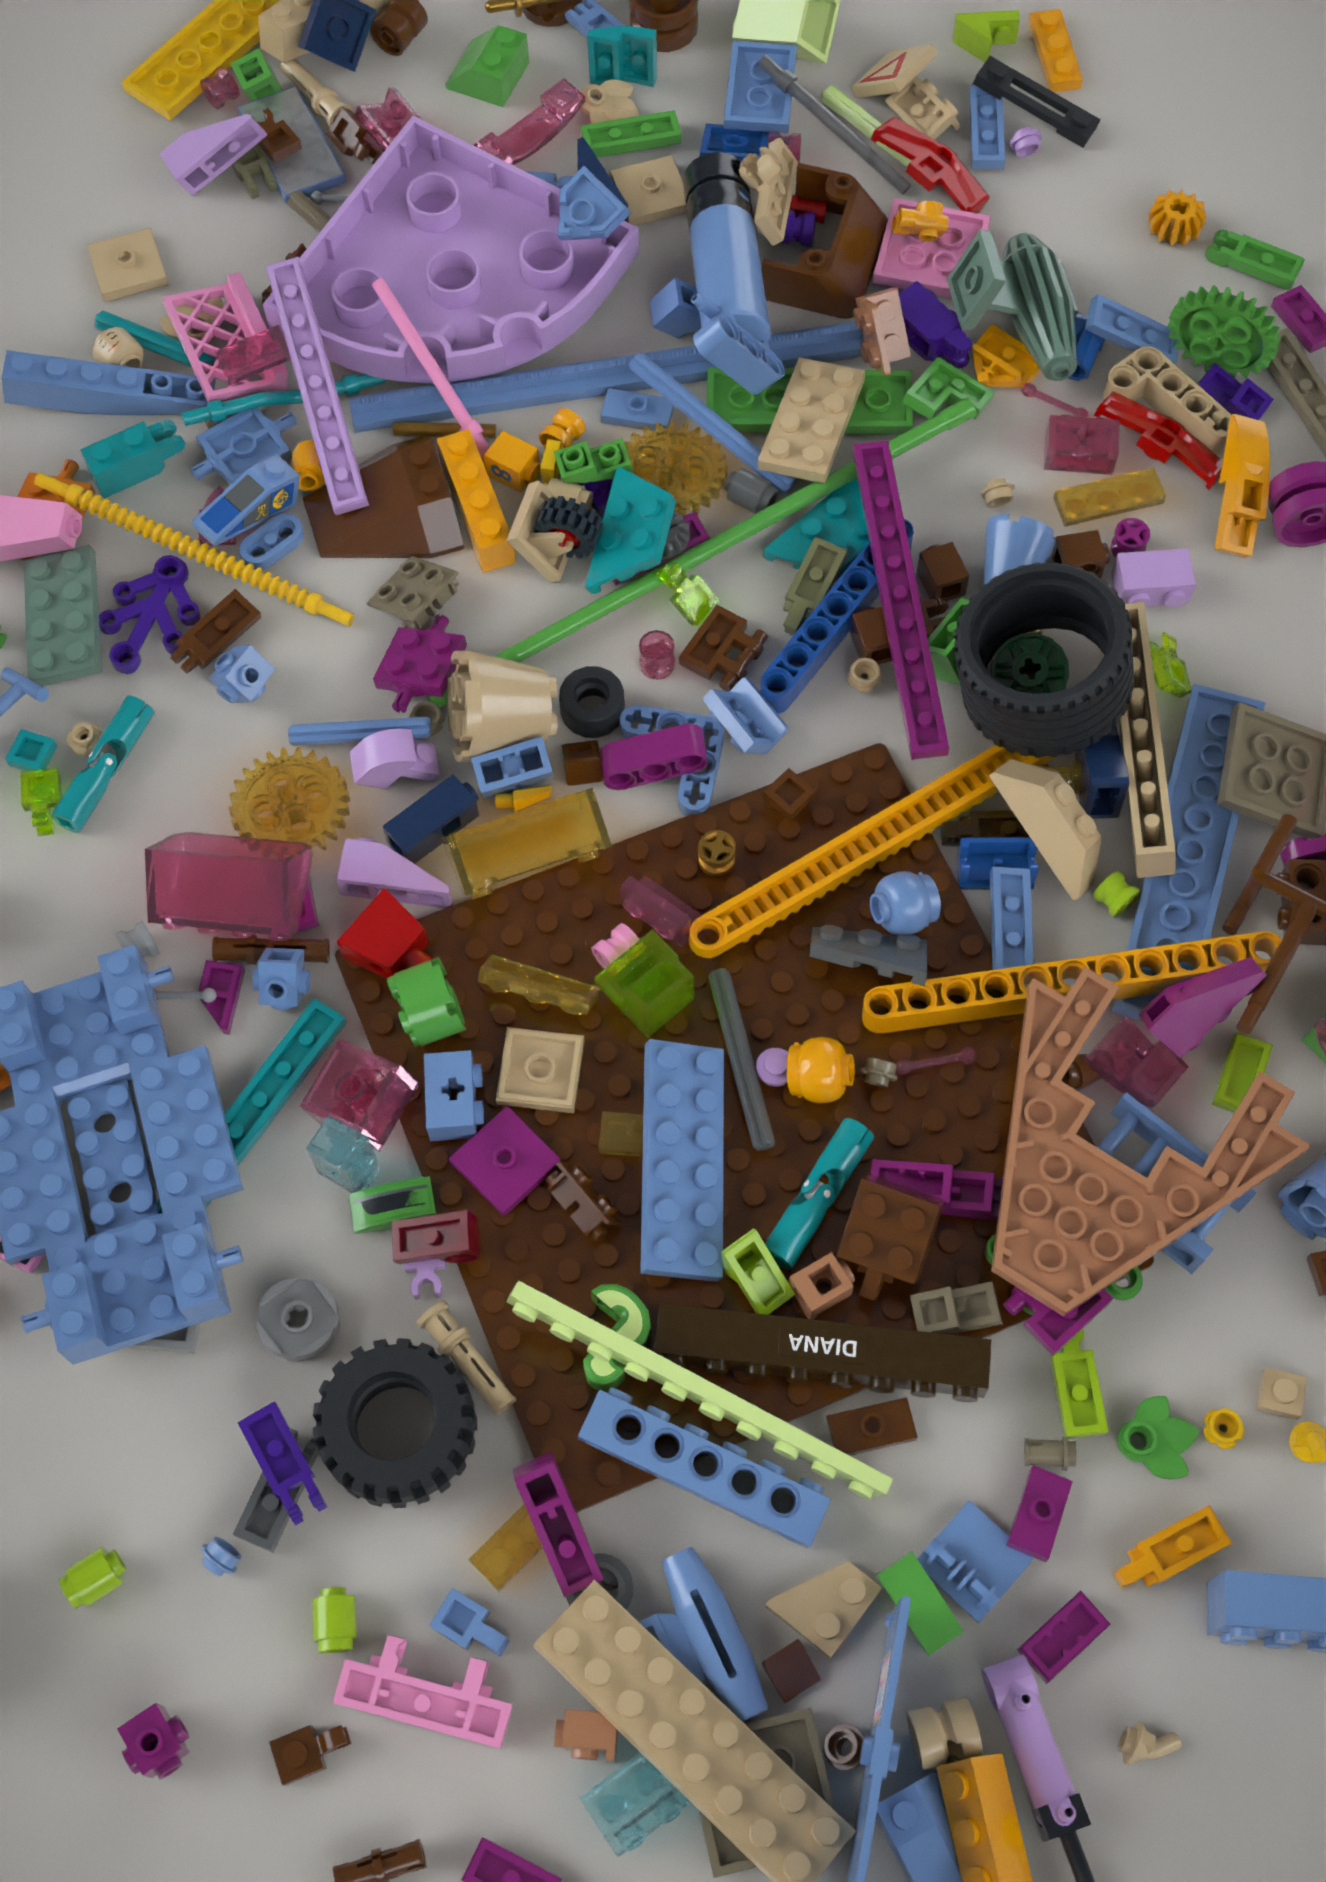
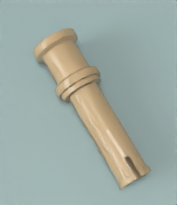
M297 58L281 63V72L311 101L313 111L327 119L329 127L342 107L353 112L347 103H342L338 99L337 93L332 88L323 87L302 66Z
M445 1300L436 1303L421 1315L416 1322L420 1329L426 1328L439 1345L437 1350L441 1355L444 1354L453 1359L472 1386L475 1387L493 1410L494 1415L502 1414L516 1401L515 1396L509 1392L492 1368L469 1341L471 1338L470 1331L467 1327L461 1328L448 1311L449 1304Z

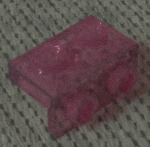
M395 87L388 88L384 103L357 105L355 112L358 119L368 129L367 133H369L383 152L412 116L422 120Z
M629 876L620 886L621 902L625 910L632 916L648 923L665 939L672 940L680 947H683L689 940V931L692 923L702 914L647 876H644L640 881Z

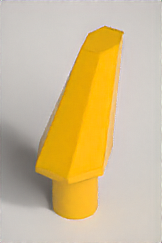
M552 785L514 789L513 793L495 794L496 809L514 808V812H519L551 797Z

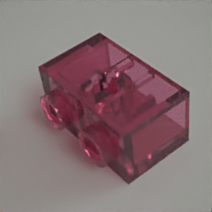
M1050 415L1045 434L1043 470L1113 475L1119 455L1120 420H1110L1102 417L1085 418L1070 415Z

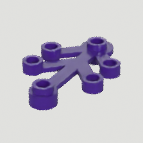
M173 555L163 556L156 561L153 573L130 582H119L114 586L113 595L115 600L124 607L114 611L106 610L99 615V626L102 632L107 635L116 634L120 631L122 623L139 617L128 640L115 644L110 650L109 657L116 671L131 674L138 669L141 664L139 651L155 620H157L163 633L162 641L166 651L172 655L179 648L177 645H169L171 641L178 640L183 635L180 631H177L164 603L170 591L179 605L177 613L182 624L193 626L201 619L197 604L191 601L184 586L189 576L187 565L178 557ZM154 588L151 596L135 602L136 594ZM124 591L130 592L126 596H120V594ZM194 611L193 615L184 616L186 612ZM108 620H115L111 625H104ZM125 659H131L129 662L122 663Z

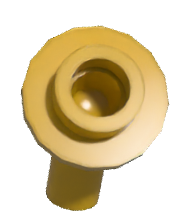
M1312 1421L1301 1422L1296 1425L1289 1436L1290 1449L1295 1457L1310 1464L1325 1462L1326 1429Z

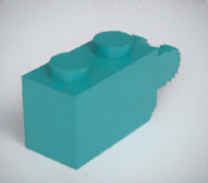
M165 419L148 427L143 421L80 449L89 473L103 499L160 474L165 468L163 460L174 456L176 453L179 454V452L185 449L186 443L182 436L174 435L176 434L177 427L172 420Z

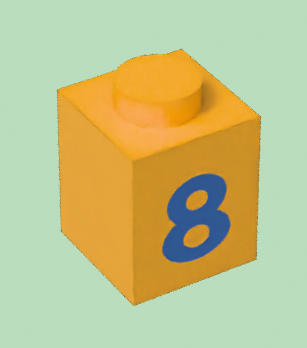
M505 431L500 433L484 454L488 476L520 493L523 492L529 482H535L540 474L541 465L539 464L538 448Z

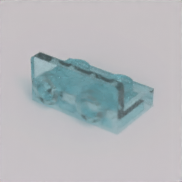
M641 1752L579 1798L616 1856H621L626 1851L639 1847L647 1835L662 1824L676 1819L682 1809L689 1804L688 1798Z

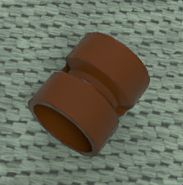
M391 0L386 5L385 10L372 22L370 34L379 48L392 56H399L408 48L413 38L417 37L427 25V13L418 0Z

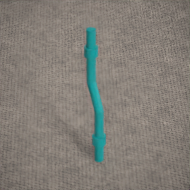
M355 373L344 375L342 380L334 381L338 395L346 393L347 396L360 393V389L386 383L383 378L366 374L356 376ZM300 390L260 392L221 402V399L207 402L208 406L182 412L181 414L185 426L208 420H212L213 423L226 420L227 415L262 406L301 404L303 400Z

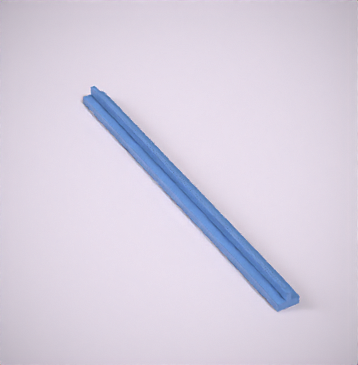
M855 322L771 334L769 347L779 357L784 368H791L796 366L799 357L830 362L862 356L860 343L864 342L862 329L858 330ZM696 346L643 353L680 384L707 380L708 367L717 368L700 354ZM637 354L449 382L470 416L604 396L608 388L630 392L652 388L629 368L630 362ZM434 384L349 398L355 433L385 427L392 428L393 422H432L455 418Z

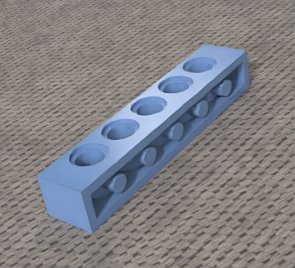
M610 1387L608 1393L599 1389L578 1435L579 1441L805 1548L811 1547L831 1498L822 1495L824 1491L823 1486L802 1477L799 1483L784 1477L786 1469L773 1462L763 1459L761 1465L745 1458L747 1451L737 1445L724 1441L722 1447L707 1440L709 1433L701 1428L686 1423L684 1429L669 1422L670 1414L656 1407L648 1405L646 1411L631 1404L633 1397L618 1389ZM629 1417L638 1422L640 1434L637 1438L624 1440L618 1435L616 1425L621 1419ZM668 1435L676 1440L678 1453L674 1457L666 1459L657 1454L655 1451V1441L659 1437ZM706 1453L714 1458L716 1471L713 1475L703 1477L696 1473L693 1467V1460L698 1454ZM744 1471L753 1477L755 1485L751 1494L741 1495L733 1489L732 1478L735 1473ZM782 1489L791 1495L793 1505L788 1513H778L773 1509L771 1495L775 1490Z

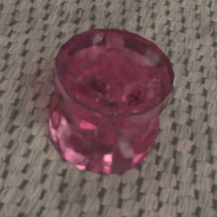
M224 67L216 70L215 76L211 78L205 77L200 80L204 95L216 109L222 108L226 100H235L240 97V91L235 79Z

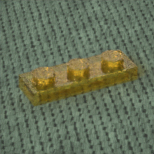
M1153 467L1056 490L1053 500L1063 525L1066 527L1164 504L1166 494Z
M491 955L480 967L477 982L487 984L494 991H510L525 996L530 1002L539 1004L549 1003L559 1006L564 1012L573 1015H588L596 1004L600 987L496 955Z

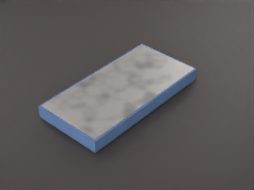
M297 86L237 107L239 116L249 113L257 122L265 121L263 110L269 108L273 113L275 123L284 120L300 139L302 149L275 164L264 152L269 162V168L276 180L278 190L286 205L292 192L298 193L301 191L309 197L314 191L322 192L346 183L345 174Z

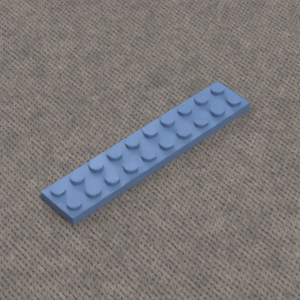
M1193 684L1168 780V795L1176 851V874L1144 877L1126 951L1211 938L1239 818V813L1217 806L1232 707L1241 702L1264 711L1265 702ZM1179 962L1183 969L1195 970L1190 963ZM1140 968L1148 976L1157 975L1151 968ZM1159 994L1116 999L1113 1001L1111 1013L1142 1021L1138 1014Z

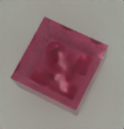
M339 1039L299 1107L320 1125L380 1152L419 1083L400 1065Z

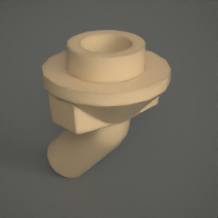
M1140 1721L1136 1722L1133 1727L1126 1726L1118 1744V1751L1123 1753V1763L1127 1765L1140 1762L1145 1758L1151 1760L1158 1759L1181 1748V1740L1175 1732L1156 1739V1736L1148 1732L1145 1724Z

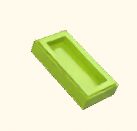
M1235 1032L1212 1105L1235 1112L1255 1076L1259 1072L1265 1074L1273 1045Z

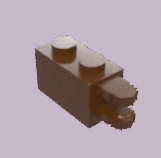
M920 596L928 638L944 619L940 617L930 620L929 618L936 615L939 616L949 608L945 598L941 597L923 602ZM867 607L858 613L852 614L850 635L859 658H870L877 662L878 665L892 661L882 607Z

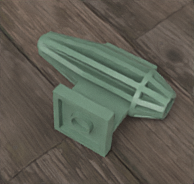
M979 229L947 277V283L960 327L973 331L987 309L1010 313L1016 333L1044 376L1053 381L1067 379L1077 368L1075 317L1079 311L1063 263L1058 261L1054 251L1031 233H1020L1010 238L1005 245L1003 258L1000 260L992 233Z

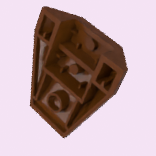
M427 435L395 443L358 465L369 506L335 515L326 485L302 498L321 558H410L411 556L433 558L465 549L452 498L433 442Z

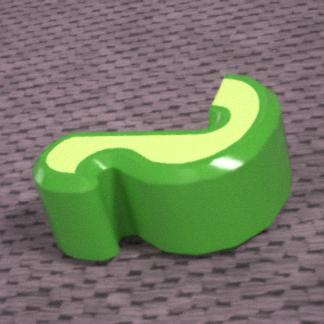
M603 1284L590 1291L592 1301L617 1322L611 1330L647 1348L651 1337L650 1317L648 1309L639 1297L626 1287L617 1284ZM589 1353L583 1360L587 1382L595 1390L609 1391L610 1387L617 1388L625 1380L624 1364L619 1363L613 1358L606 1362Z

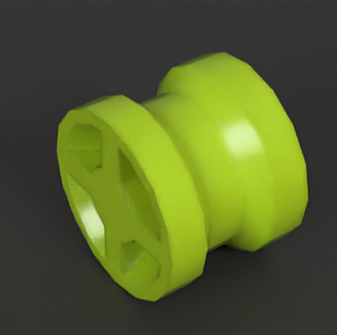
M1117 870L1098 886L1092 897L1098 903H1104L1108 906L1109 914L1117 918L1137 900L1141 891L1136 886H1129L1125 882V876Z

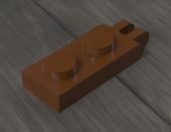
M234 589L177 640L176 645L179 648L171 655L170 659L178 664L188 656L189 658L181 665V669L186 674L191 672L197 665L201 669L206 668L261 619V612Z

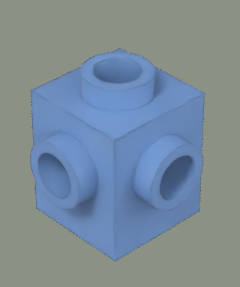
M250 644L235 646L230 652H226L219 657L214 665L216 670L209 680L217 687V693L230 703L253 702L265 691L266 686L264 683L275 668Z
M265 948L258 961V968H255L253 972V990L259 991V1005H271L273 1009L286 1010L298 1007L304 993H309L311 974L309 970L304 968V950Z

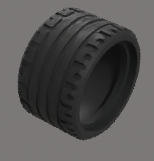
M1055 562L1032 563L1026 566H1018L1012 570L1009 569L1003 572V574L993 577L987 584H983L979 591L970 597L969 603L963 607L962 616L958 618L954 634V649L961 693L970 720L973 721L978 731H982L986 739H991L996 746L1004 747L1006 751L1020 753L1022 756L1030 755L1036 758L1050 756L1051 758L1057 757V755H1069L1077 750L1086 749L1090 744L1094 745L1100 741L1099 739L1102 736L1108 735L1112 727L1117 726L1121 716L1127 711V704L1131 701L1134 688L1132 626L1128 610L1125 609L1123 599L1119 598L1118 592L1114 588L1109 587L1107 581L1098 578L1097 574L1091 571L1087 572L1084 568L1070 566V564ZM1055 628L1076 632L1095 643L1104 654L1098 667L1085 680L1071 688L1054 693L1031 694L1018 692L1001 684L987 671L989 662L1006 640L1021 633L1040 629Z

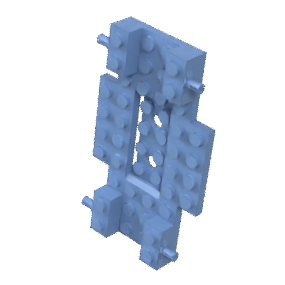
M135 944L97 956L101 972L35 993L29 990L23 980L0 987V1062L9 1072L16 1105L0 1111L1 1241L5 1261L10 1266L32 1257L47 1256L50 1272L42 1274L46 1293L45 1309L22 1316V1326L26 1333L50 1326L54 1332L57 1351L72 1365L231 1313L221 1269L244 1262L239 1245L217 1252L205 1203L244 1190L209 1050L206 1045L170 1056L153 987L175 981L170 965L150 972L147 962ZM130 1080L133 1082L163 1213L160 1214L129 1084ZM65 1101L68 1103L67 1111L72 1121L75 1148L79 1154L83 1172L82 1180L86 1186L91 1209L90 1218L94 1223L96 1235L93 1236L87 1233L63 1122L61 1103ZM104 1114L115 1116L116 1123L110 1131L104 1133L96 1131L95 1123L100 1116ZM119 1184H129L131 1186L130 1197L122 1203L113 1202L111 1200L112 1189Z

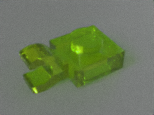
M677 563L671 568L666 564L657 573L660 581L676 592L670 598V601L691 626L699 625L720 601L698 574L691 575L688 578L684 570Z
M1164 632L1161 634L1163 645L1160 649L1157 644L1149 641L1155 669L1154 680L1162 691L1182 698L1188 695L1192 689L1185 661L1178 658L1176 639Z
M58 768L20 773L21 805L24 811H32L33 827L37 826L38 836L54 834L51 808H55L62 798L61 774Z

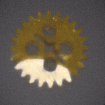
M671 421L669 427L664 429L657 422L655 431H651L648 427L644 426L643 436L633 432L631 434V442L624 441L634 470L633 474L669 492L676 500L674 512H679V514L681 513L682 516H685L686 510L690 509L698 515L700 504L710 508L711 498H720V489H724L725 479L727 478L726 454L720 453V443L712 444L711 435L708 434L701 437L700 427L690 432L688 431V423H684L681 429H676L674 421Z
M284 747L281 749L280 757L275 758L268 751L267 762L262 763L255 758L253 759L256 767L254 771L247 768L242 769L245 781L234 780V785L238 792L229 793L230 800L234 805L228 807L231 817L234 818L231 820L235 831H239L238 835L242 843L249 841L248 844L252 852L261 848L266 859L273 851L276 852L278 860L284 859L286 853H291L292 856L299 855L300 851H305L311 858L313 857L312 847L317 845L325 851L327 848L324 839L329 838L336 841L338 837L334 828L345 829L346 827L342 816L350 815L349 806L346 803L351 801L349 792L346 790L348 788L344 777H340L337 766L330 768L329 759L326 756L318 761L314 750L306 757H303L301 748L297 747L294 755L288 756L287 750ZM280 780H288L285 784L281 786L274 785L276 782ZM312 792H322L317 797H307ZM263 811H272L265 817L258 816ZM296 823H306L303 827L299 829L292 828V826Z

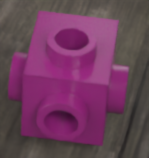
M154 1703L117 1728L127 1747L122 1751V1755L135 1775L141 1772L143 1776L149 1778L157 1775L159 1780L178 1770L183 1765L180 1759L190 1753L184 1742L190 1738L184 1724L177 1715L171 1718L166 1708L157 1703ZM158 1740V1745L154 1749V1744Z

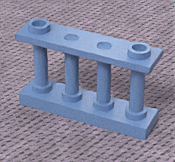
M1127 1092L1110 1113L1119 1120L1118 1123L1097 1147L1112 1156L1130 1132L1134 1131L1151 1144V1147L1133 1168V1170L1146 1178L1166 1146L1201 1167L1209 1156L1151 1112L1146 1103L1140 1099L1133 1098ZM1251 1189L1161 1251L1190 1274H1193L1212 1252L1213 1248L1206 1244L1204 1239L1224 1212L1231 1206L1239 1213L1257 1192Z

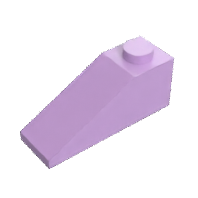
M248 113L185 132L159 154L175 180L194 196L265 138L267 133Z
M366 837L358 838L357 840L345 839L337 874V882L342 895L375 899L385 888L400 903L439 908L453 906L450 886L383 843H378Z

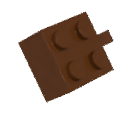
M871 1174L861 1179L836 1255L859 1264L857 1271L865 1274L860 1296L875 1301L879 1296L884 1281L892 1284L894 1278H898L915 1284L920 1279L946 1201Z

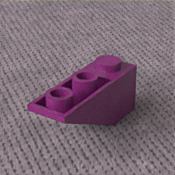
M1249 957L1166 987L1138 1015L1153 1035L1178 1057L1182 1058L1188 1051L1198 1047L1203 1037L1217 1023L1226 1020L1231 1014L1232 1009L1245 996L1252 994L1258 983L1267 975L1256 961Z

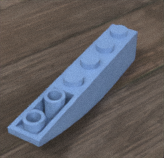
M6 350L1 379L4 402L8 404L103 415L181 414L182 412L208 406V401L198 379L193 375ZM215 378L210 383L213 391L215 390Z

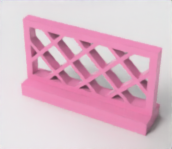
M241 273L227 275V284L163 297V305L208 402L218 399L225 401L269 390H287L288 371ZM224 297L226 301L223 309L207 304L209 300ZM187 305L195 309L188 316L176 311L175 307ZM201 312L217 317L212 325L197 319ZM224 320L237 325L238 328L234 334L219 328ZM191 327L206 333L202 341L187 335ZM213 336L228 342L224 350L208 344ZM235 345L249 350L250 353L246 359L230 353ZM203 352L218 358L213 366L199 361V357ZM225 361L240 367L235 375L220 369ZM249 370L259 374L262 380L250 382L242 377ZM214 377L230 383L227 388L214 391L210 385Z

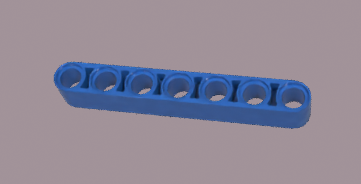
M904 519L911 552L914 528L907 519ZM870 541L763 673L760 682V692L778 714L785 712L850 632L852 614L869 607L879 595L875 568L872 565L874 562ZM853 588H859V589H862V590H861V591H856V590H853ZM832 613H840V614H842V615H841V616H835V615H833ZM812 638H820L822 641H814ZM799 663L803 666L795 667L790 664ZM775 688L782 690V692L774 693L770 690Z

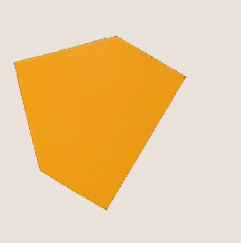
M991 324L977 342L972 344L971 354L976 380L986 387H1026L1041 372L1026 346L994 324Z

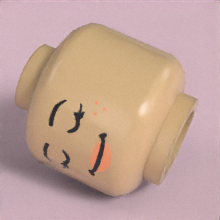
M113 327L98 334L93 345L92 355L98 363L141 368L144 351L142 346L126 330L120 327Z

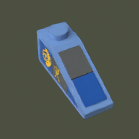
M276 454L246 470L192 520V526L215 547L296 506L300 475Z

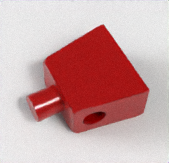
M385 888L337 940L342 957L385 979L394 976V973L433 959L423 952L429 943L423 926Z

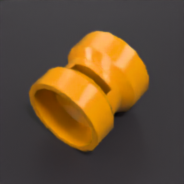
M560 408L553 416L552 424L546 425L540 432L539 440L544 448L546 447L547 439L561 441L563 449L572 446L573 441L580 439L586 431V425L580 416L572 410Z

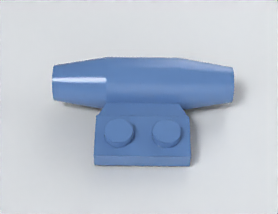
M686 1548L663 1560L662 1565L676 1614L656 1613L639 1623L701 1683L707 1680L720 1701L742 1722L768 1710L751 1650L722 1589L694 1548Z

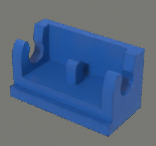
M961 838L957 852L958 885L961 890H990V871L992 867L1030 869L1031 889H1034V882L1038 872V863H1035L1037 847L1031 838Z

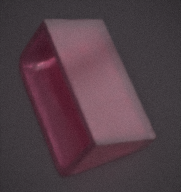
M195 832L170 835L145 849L148 923L162 924L164 929L169 930L182 929L186 926L195 927L200 933H216L224 930L232 931V935L236 937H250L255 934L267 935L268 939L273 941L288 940L299 929L312 864V846L301 842Z

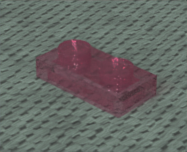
M279 325L215 351L229 385L291 360L287 343Z

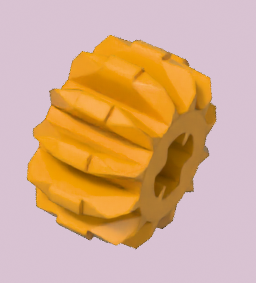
M1183 188L1178 194L1169 189L1165 196L1158 195L1148 215L1150 234L1158 235L1159 242L1170 241L1171 247L1176 242L1186 246L1190 240L1196 241L1206 221L1204 202L1196 201L1195 193L1189 196L1185 195Z

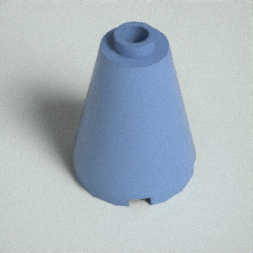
M1010 514L994 515L988 519L985 534L984 584H987L990 579L1003 574V572L1009 569L1012 570L1018 566H1026L1032 563H1045L1056 543V537L1053 538V529L1040 521L1021 516L1019 522L1009 521Z
M1326 1153L1289 1180L1278 1193V1199L1281 1198L1283 1202L1279 1208L1283 1217L1294 1229L1311 1240L1316 1235L1326 1238Z

